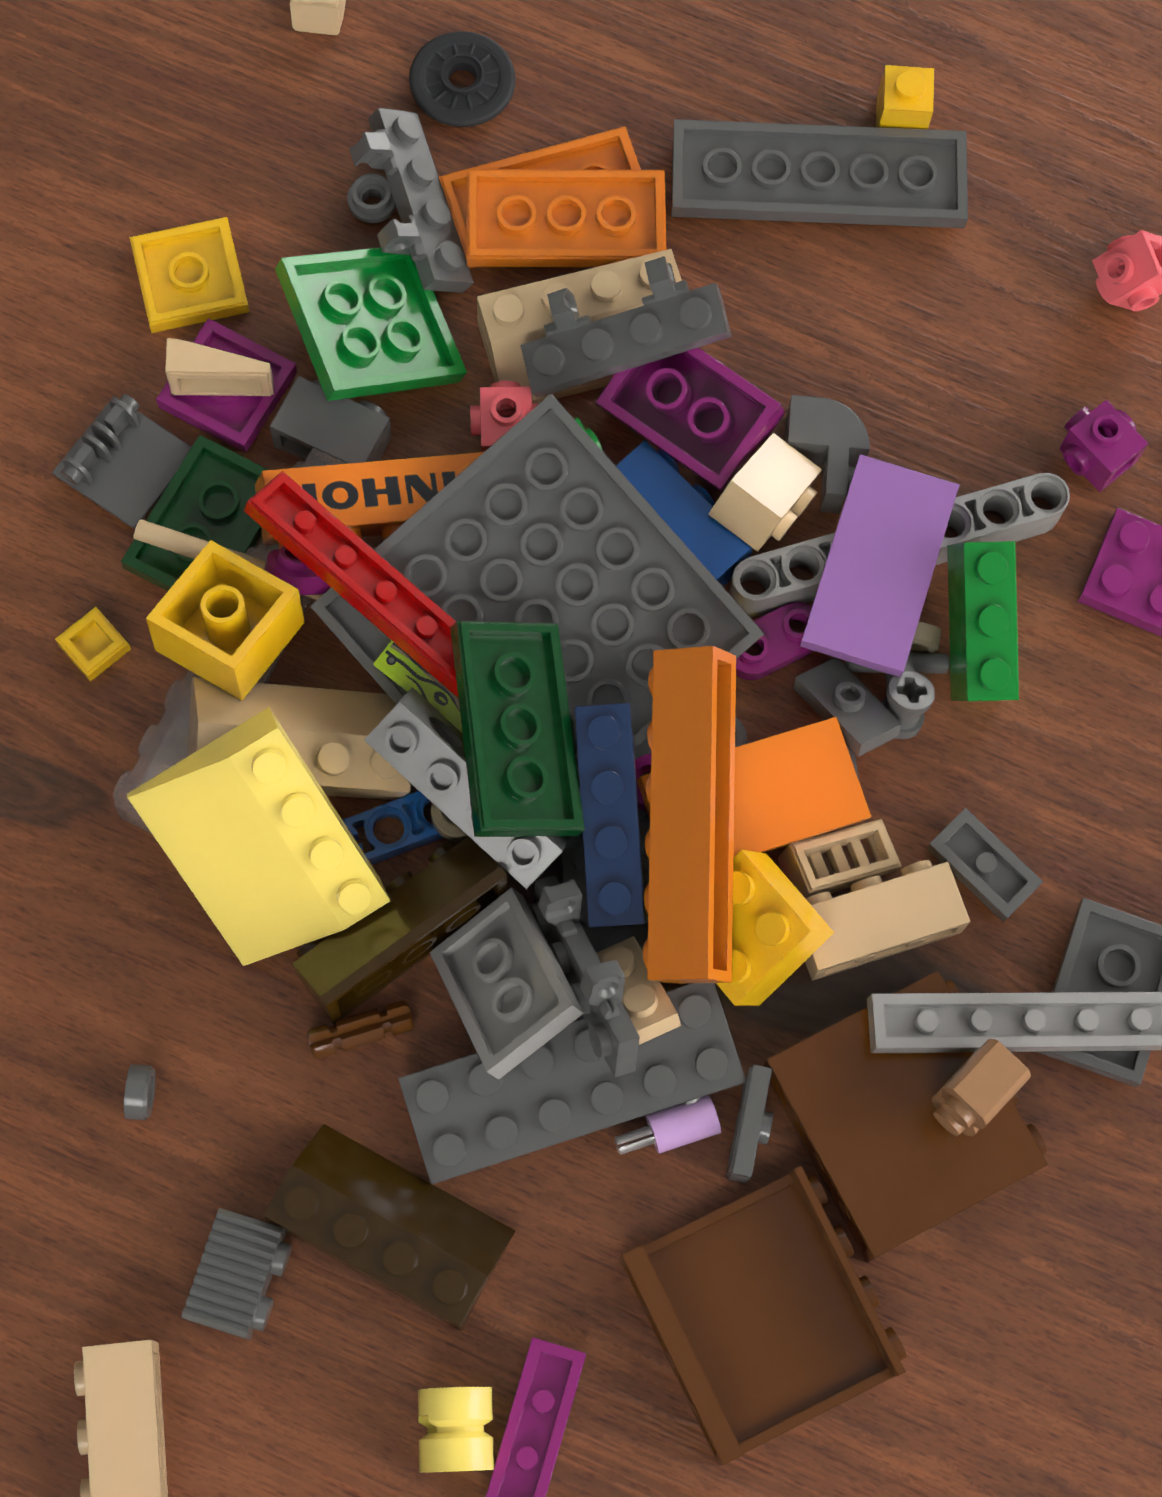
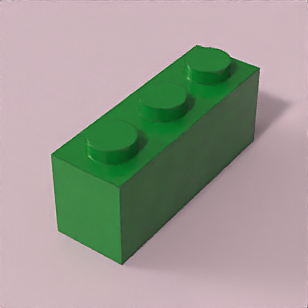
M1015 541L963 542L947 545L951 701L1019 700Z

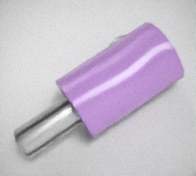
M705 1095L645 1115L646 1127L615 1136L614 1143L615 1145H620L616 1149L621 1155L654 1144L657 1153L660 1154L720 1134L721 1127L713 1102L709 1095Z

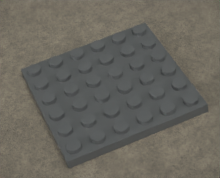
M549 394L374 549L455 621L558 624L579 789L580 778L575 707L630 703L635 749L647 738L648 725L652 721L653 697L649 691L648 676L653 667L654 650L715 646L736 655L737 659L764 635L761 629L552 394ZM330 588L310 607L397 704L407 694V691L373 665L392 640L335 590Z

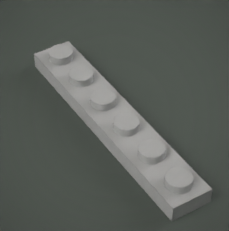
M1162 992L871 994L867 998L871 1053L975 1052L988 1039L998 1040L1010 1052L1162 1050Z

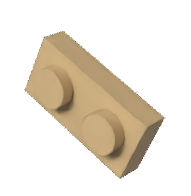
M634 936L596 953L601 963L617 960L625 975L622 1004L640 1036L639 1045L681 1026L678 1013L661 983L647 980V968L643 961V951Z

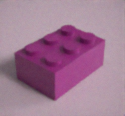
M699 347L615 373L595 402L609 415L658 449L669 454L674 460L721 493H723L734 476L765 443L786 413L779 402Z

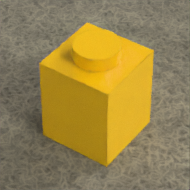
M885 65L877 94L876 127L928 129L933 114L934 68Z

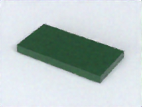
M456 621L450 629L474 837L578 836L585 831L558 624Z

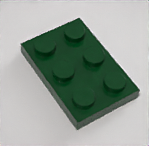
M199 435L146 521L208 542L212 540L223 547L250 555L260 539L262 531L261 526L247 515L244 509L247 501L256 494L255 484L262 471L268 469ZM134 539L122 558L121 564L125 570L169 591L194 559Z

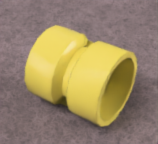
M446 1387L418 1390V1422L427 1427L428 1434L419 1439V1473L494 1470L493 1437L484 1432V1425L493 1420L492 1387Z

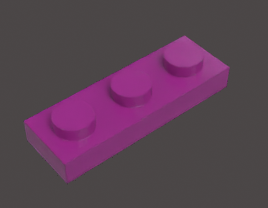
M532 1337L486 1497H546L586 1353Z

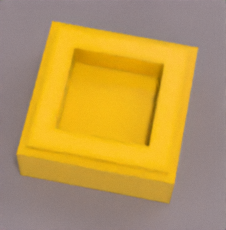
M94 607L55 638L59 647L90 682L131 650L129 643L97 607Z

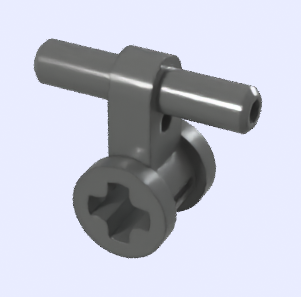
M910 650L901 678L884 673L887 685V698L881 703L902 724L900 734L896 739L912 738L921 730L925 718L924 713L932 705L935 689L930 680L920 673L946 674L950 668V658L946 653H911ZM845 661L846 667L851 672L884 673Z

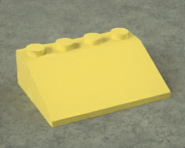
M269 707L127 793V798L243 966L343 931L390 902L380 877Z

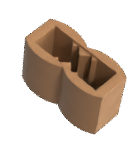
M988 1039L932 1097L933 1106L936 1108L933 1115L953 1135L959 1136L963 1133L967 1136H974L979 1129L986 1127L1030 1079V1071L998 1040Z

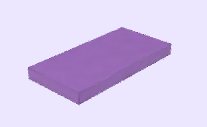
M859 455L803 634L801 647L901 678L959 484L865 455Z

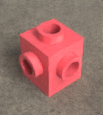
M1140 230L1134 235H1127L1114 240L1107 246L1108 251L1092 260L1098 275L1096 287L1107 303L1132 311H1141L1155 305L1159 301V295L1162 294L1161 236Z
M498 381L492 383L490 387H480V405H470L471 436H481V452H485L538 405L532 404L530 386L521 387L518 382Z

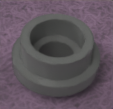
M365 174L359 177L349 188L347 195L348 207L353 216L358 220L366 223H378L389 218L395 211L394 197L389 182L384 177L378 174ZM370 197H376L381 200V202L374 205L364 203Z

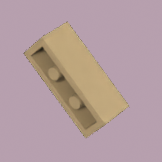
M923 860L901 869V877L882 882L880 876H873L850 886L852 892L832 898L830 892H822L805 898L835 932L805 961L811 980L820 979L962 933L971 921L949 863L945 862L932 866L930 860Z
M142 1340L82 1347L83 1361H76L74 1364V1383L77 1396H85L86 1419L78 1420L77 1441L80 1455L88 1454L89 1478L81 1479L80 1497H168L159 1343L154 1340Z

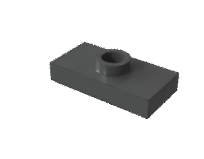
M835 657L796 677L793 689L823 721L837 717L846 745L858 757L899 736L902 724L838 658Z
M753 1064L745 1074L746 1082L743 1083L725 1175L728 1176V1180L747 1183L752 1177L758 1143L765 1145L768 1143L773 1112L765 1111L764 1109L772 1068Z

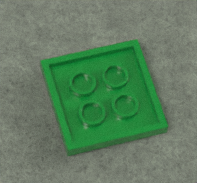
M380 247L284 257L280 259L275 271L327 401L459 383L466 375L467 371L433 291L423 289L411 255L383 253Z

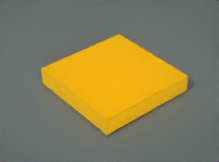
M227 217L129 237L151 333L206 322L208 318L216 320L250 312Z

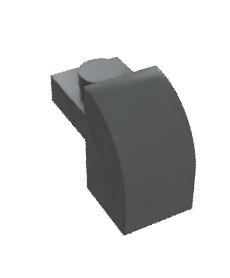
M791 395L786 413L784 441L814 464L823 465L820 512L840 514L859 455L868 456L870 450L869 436L865 425L853 410L838 401L821 397Z

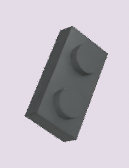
M966 808L926 848L940 863L948 862L953 875L1003 923L1043 883L1029 867Z

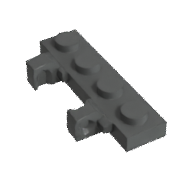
M378 108L368 118L372 132L363 133V137L354 146H351L349 150L354 166H357L359 163H368L372 168L385 170L402 223L393 219L377 234L382 252L411 255L424 290L463 293L474 282L469 267H467V261L418 114Z
M665 256L645 262L648 281L653 294L643 297L642 302L644 306L592 322L588 315L580 318L575 296L569 289L564 288L547 294L551 315L554 322L544 325L547 337L520 345L532 394L539 398L732 337L720 288L716 283H712L690 291L686 280L675 281L672 265L667 263Z
M555 875L535 880L534 902L528 906L584 1011L582 1015L589 1026L590 1042L595 1055L598 1058H605L614 1077L635 1072L640 1036L622 1004L625 975L617 960L600 962L580 923L582 893L575 880L571 879L567 883L560 884Z

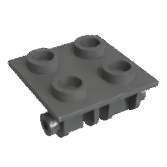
M123 394L120 399L115 396L112 397L52 474L135 529L138 521L146 516L161 497L190 451L191 446L138 412L139 404L129 395Z

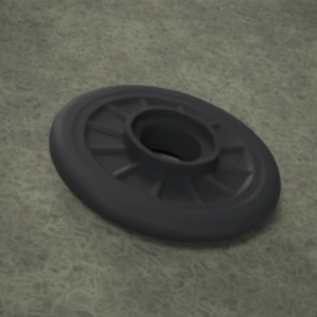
M466 31L446 33L426 43L416 54L409 73L410 90L419 108L435 121L453 127L477 126L498 116L510 102L516 82L515 70L506 51L492 39L478 33ZM465 70L471 72L476 80L469 87L459 88L451 84L449 78L454 72Z

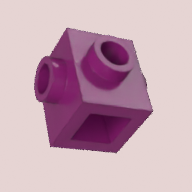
M1106 399L1093 411L1087 406L1082 408L1065 424L1064 428L1068 433L1059 450L1063 453L1067 466L1077 475L1084 476L1101 492L1137 463L1148 442L1136 431L1135 423L1131 417L1122 410H1116Z

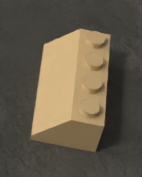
M672 249L477 296L478 327L495 382L514 381L518 382L521 387L530 386L520 345L547 337L544 325L554 322L547 294L564 288L569 289L575 296L580 318L588 315L592 322L644 306L642 298L653 294L649 285L645 262L665 256L666 262L672 265L675 281H682ZM615 374L552 393V395L557 399L605 387ZM532 394V404L542 402L548 395L537 398Z
M192 678L187 757L269 707L326 795L397 800L410 793L411 783L364 741L371 731L395 707L396 703L388 694L256 683L243 701L203 678Z

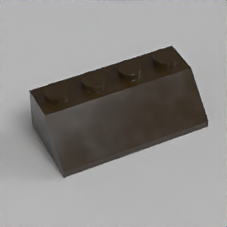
M467 837L459 844H456L453 840L443 844L429 856L428 861L431 864L414 876L410 871L400 875L385 888L390 899L389 903L347 929L332 934L327 939L323 937L304 944L297 951L296 954L299 959L292 963L295 973L333 1025L336 1024L335 1021L349 1015L430 956V952L507 891L506 872L472 839Z
M323 1124L292 1164L263 1214L269 1223L284 1228L292 1236L461 1331L516 1232Z

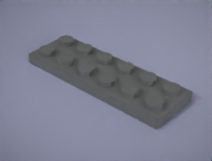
M674 119L671 217L965 228L968 220L966 131Z
M691 983L666 991L678 1013L681 1026L638 1046L635 1072L614 1077L605 1058H598L595 1055L590 1042L589 1026L585 1018L572 1022L499 1080L486 1072L478 1053L398 1078L431 1185L745 1083L746 1079L715 983Z

